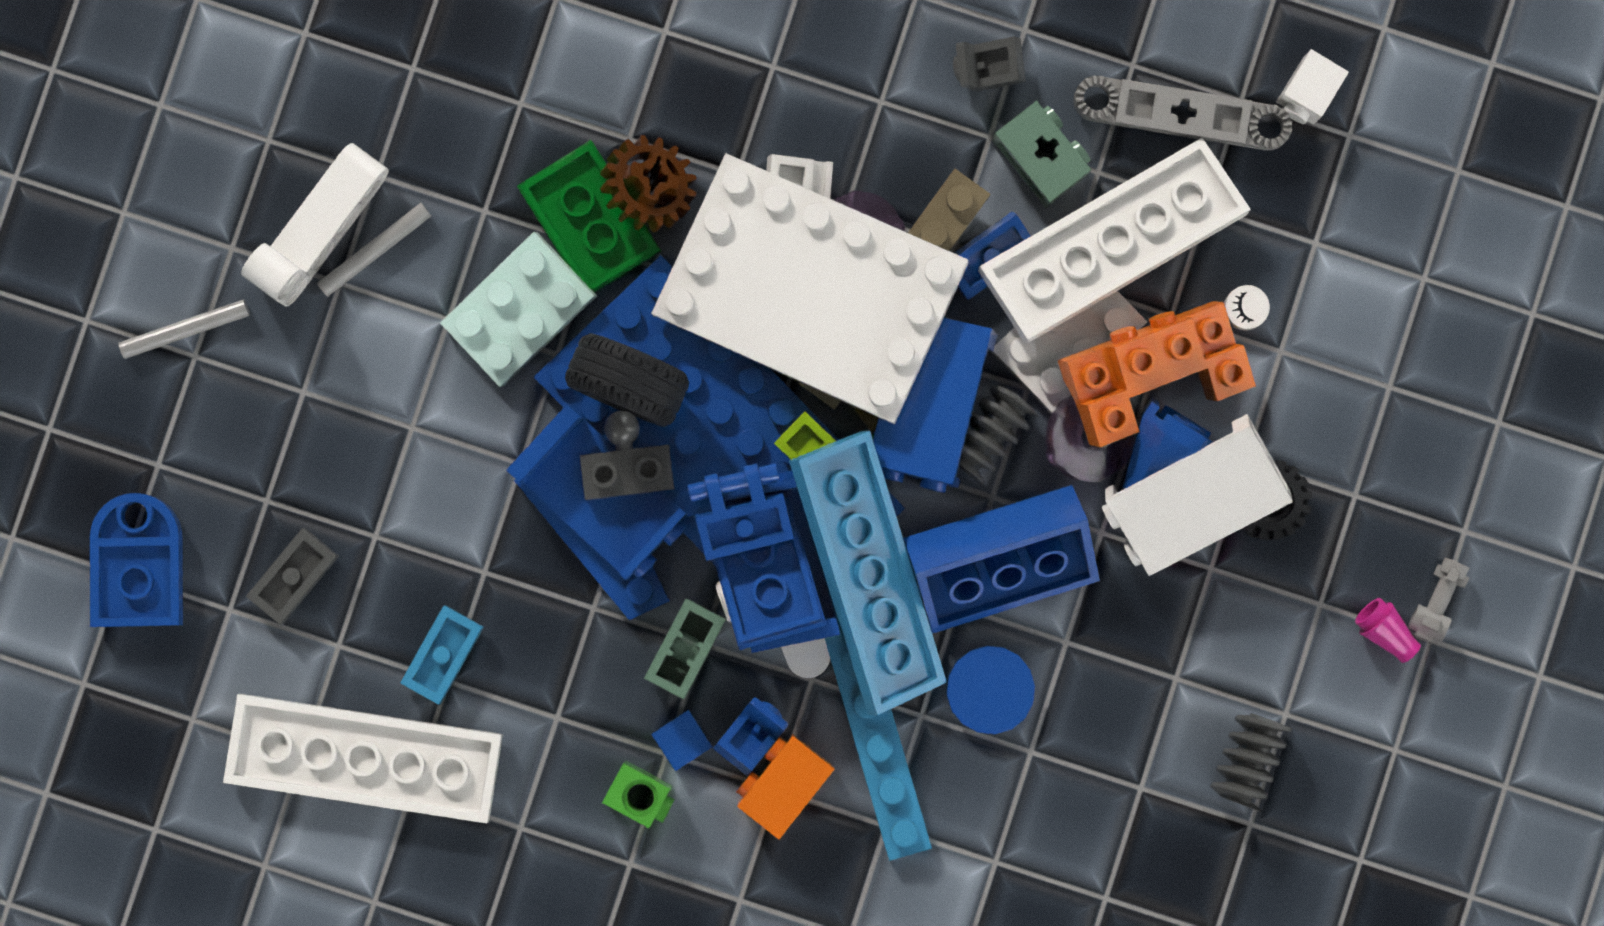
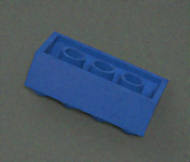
M1072 485L903 538L932 634L1100 581L1088 519Z

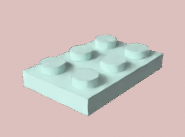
M533 232L440 324L499 387H504L597 295L538 232Z

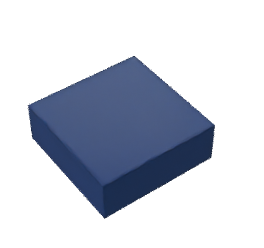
M689 709L651 734L675 771L713 747Z

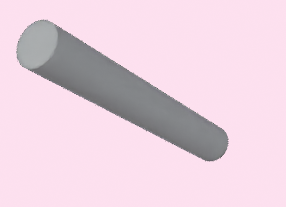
M420 202L321 279L317 285L329 297L429 219L431 214Z
M245 299L119 342V349L123 358L127 359L250 316V311Z

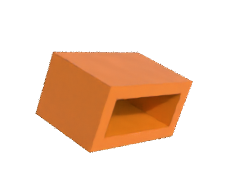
M794 734L787 741L780 736L764 756L770 762L759 776L752 771L736 791L742 797L737 807L778 840L835 770L832 764Z

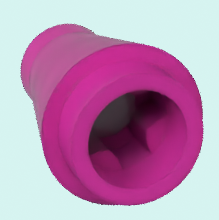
M1377 598L1367 604L1355 619V623L1360 627L1359 633L1394 655L1401 663L1412 659L1421 648V644L1414 638L1391 602L1385 603L1381 598Z

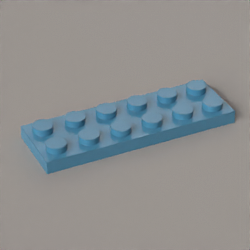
M858 432L789 460L868 715H880L947 683L871 432Z

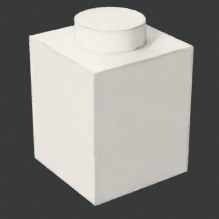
M1311 49L1302 58L1276 102L1284 107L1285 112L1289 113L1292 120L1301 124H1306L1308 121L1314 125L1325 113L1349 72Z

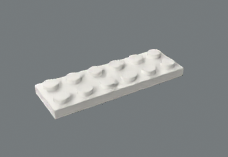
M1200 138L982 264L978 272L1024 343L1028 344L1243 218L1249 213L1250 207L1204 139Z
M237 694L223 783L489 823L503 734Z

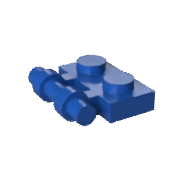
M757 463L744 466V471L721 477H718V474L715 473L704 476L705 481L687 485L691 502L707 498L710 500L712 510L695 514L706 561L794 539L783 492L765 497L762 486L780 481L776 463L758 467ZM749 488L752 500L725 506L723 494Z

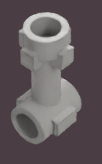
M1446 557L1441 565L1437 564L1433 575L1440 578L1430 602L1427 607L1418 604L1408 624V628L1415 631L1414 635L1429 642L1436 640L1441 643L1452 621L1451 618L1444 615L1456 586L1466 587L1469 577L1466 576L1470 569L1469 567Z

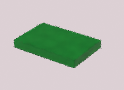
M589 140L517 185L562 259L596 294L660 254L661 250L645 224L639 231L635 230L634 219L628 217L623 222L618 220L622 212L619 207L614 209L607 208L606 205L613 197L611 194L601 193L600 190L602 185L608 180L600 175L602 169L606 166V162L592 140Z

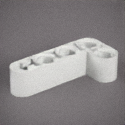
M354 143L347 145L273 244L269 246L263 243L250 255L242 268L241 275L286 307L291 305L303 292L381 187L388 175L389 169Z

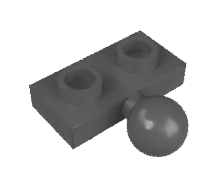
M628 411L612 413L604 425L605 435L615 445L616 451L580 455L585 500L675 490L670 446L660 445L633 449V442L639 435L640 425L637 418Z

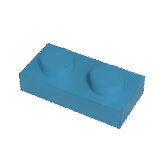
M444 605L400 683L440 705L484 626Z

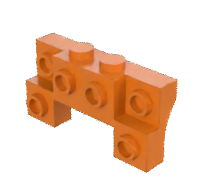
M1211 301L1175 315L1174 311L1155 315L1149 318L1150 325L1138 330H1136L1135 326L1118 329L1110 333L1111 340L1057 360L1063 380L1079 411L1089 445L1102 447L1138 433L1139 428L1129 398L1196 372L1199 374L1207 400L1220 401L1256 387L1245 347L1235 342L1224 302Z

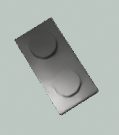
M302 528L246 597L278 624L282 625L338 559L339 555L309 530Z

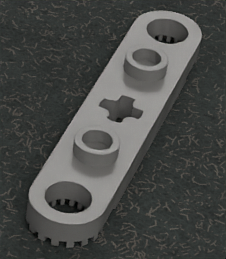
M1104 76L1088 77L1078 85L1073 97L1077 113L1085 120L1194 139L1203 138L1206 141L1269 151L1281 147L1289 139L1292 132V121L1289 113L1287 114L1283 107L1280 108L1275 104L1270 105L1252 102V100L1125 79L1120 80ZM1092 87L1103 89L1108 96L1107 106L1097 111L1090 109L1089 106L1087 107L1084 102L1086 90ZM1181 102L1188 103V111L1194 112V117H1189L1184 124L1178 123V116L1171 114V108H1177ZM1272 116L1278 120L1281 126V132L1275 139H1265L1260 135V132L1257 130V124L1261 117Z

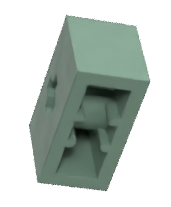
M1036 100L995 132L992 141L1043 206L1047 208L1088 176L1092 169L1087 163L1091 159L1079 142L1074 140L1070 143L1060 129L1063 127V123L1055 111L1049 106L1043 109ZM1038 144L1043 148L1049 145L1053 147L1054 151L1050 156L1051 160L1046 156L1041 159L1036 157L1035 154L1039 148Z
M686 598L644 679L685 699L727 619Z

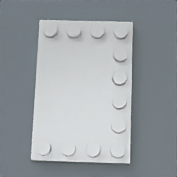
M725 153L651 314L895 425L969 261L966 258Z

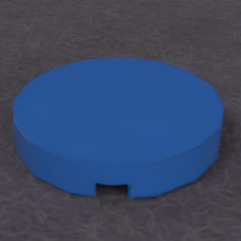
M983 646L970 650L955 662L948 675L946 695L951 711L963 725L978 733L998 734L1012 730L1026 718L1034 702L1035 684L1031 670L1020 656L1003 647Z

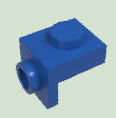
M754 697L713 749L748 776L778 737L785 731L788 723L782 719L780 711L775 706L765 701L761 702L758 698Z

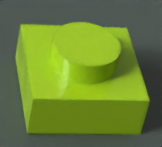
M804 412L776 440L774 445L792 460L836 441L812 417Z

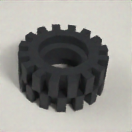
M1278 460L1274 462L1290 488L1293 502L1286 505L1279 515L1273 518L1263 517L1242 528L1247 532L1246 535L1252 538L1274 540L1290 536L1295 533L1297 528L1304 525L1306 514L1311 512L1312 506H1309V499H1312V492L1307 490V479L1298 474L1300 470L1294 466L1286 465L1284 461Z

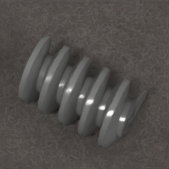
M993 385L990 389L996 402L984 398L979 402L984 416L972 412L970 423L973 429L968 428L959 467L981 485L985 481L979 469L984 468L993 472L996 469L990 456L994 454L1005 458L1008 455L1001 444L1002 441L1013 444L1019 442L1012 429L1018 427L1026 431L1029 430L1030 426L1024 418L1026 413L1039 417L1037 412L1012 391L998 385Z
M1250 713V715H1236L1234 720L1244 728V732L1229 733L1228 737L1238 745V748L1223 749L1222 753L1232 762V765H1217L1216 770L1226 778V781L1211 782L1210 787L1220 797L1262 812L1252 802V799H1267V792L1258 783L1273 782L1274 777L1264 767L1265 765H1279L1280 760L1270 752L1271 748H1286L1287 745L1276 734L1277 732H1291L1293 728Z

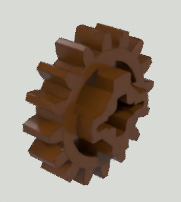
M641 135L635 144L629 139L625 140L618 148L619 150L614 149L606 159L609 163L606 164L600 174L605 179H608L600 188L601 193L611 194L613 197L606 205L607 208L614 209L619 207L622 212L618 220L623 222L628 217L634 219V229L638 231L645 222L649 224L652 232H657L663 224L671 228L679 218H683L690 210L688 204L697 194V192L688 188L696 181V175L686 174L684 170L690 164V160L682 159L679 161L675 157L679 149L676 145L670 148L669 151L663 149V138L658 137L653 145H649L645 135ZM635 160H643V163L635 162ZM667 202L671 203L662 208H654L655 204L664 206Z

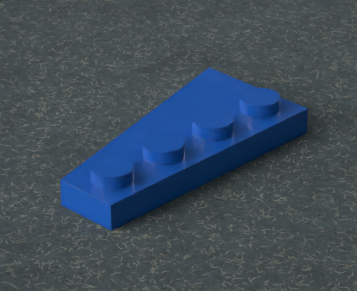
M516 479L514 480L629 620L670 601L654 566L640 579L634 574L629 580L623 579L610 563L524 484Z

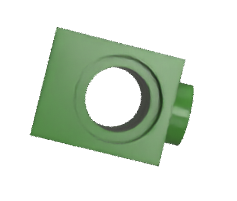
M625 761L602 803L650 828L654 819L663 823L675 799L668 796L672 788L671 784ZM637 784L648 786L654 795L652 805L647 808L634 806L629 798L630 789Z

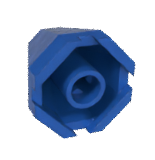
M1151 398L1141 414L1138 425L1139 432L1136 433L1123 488L1125 489L1213 443L1212 440L1208 439L1211 432L1167 405L1164 406L1161 412L1158 411L1160 408L1159 401Z

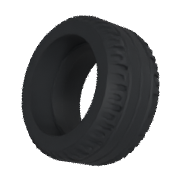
M592 333L583 336L579 340L578 347H576L573 358L568 366L569 369L565 373L568 387L617 410L628 411L637 418L662 427L673 423L676 413L680 409L681 402H683L686 395L685 392L689 387V380L683 371L632 347Z

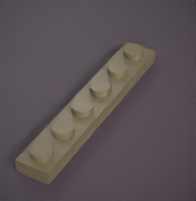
M954 169L908 233L950 251L991 194L957 169ZM798 383L833 410L841 402V400L806 384Z

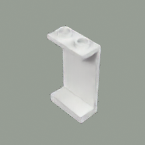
M1248 414L1231 422L1232 433L1205 446L1200 451L1165 467L1120 492H1117L1114 485L1105 488L1107 504L1102 506L1103 512L1114 530L1121 527L1128 539L1123 544L1132 563L1135 566L1142 564L1149 576L1293 502L1290 488Z

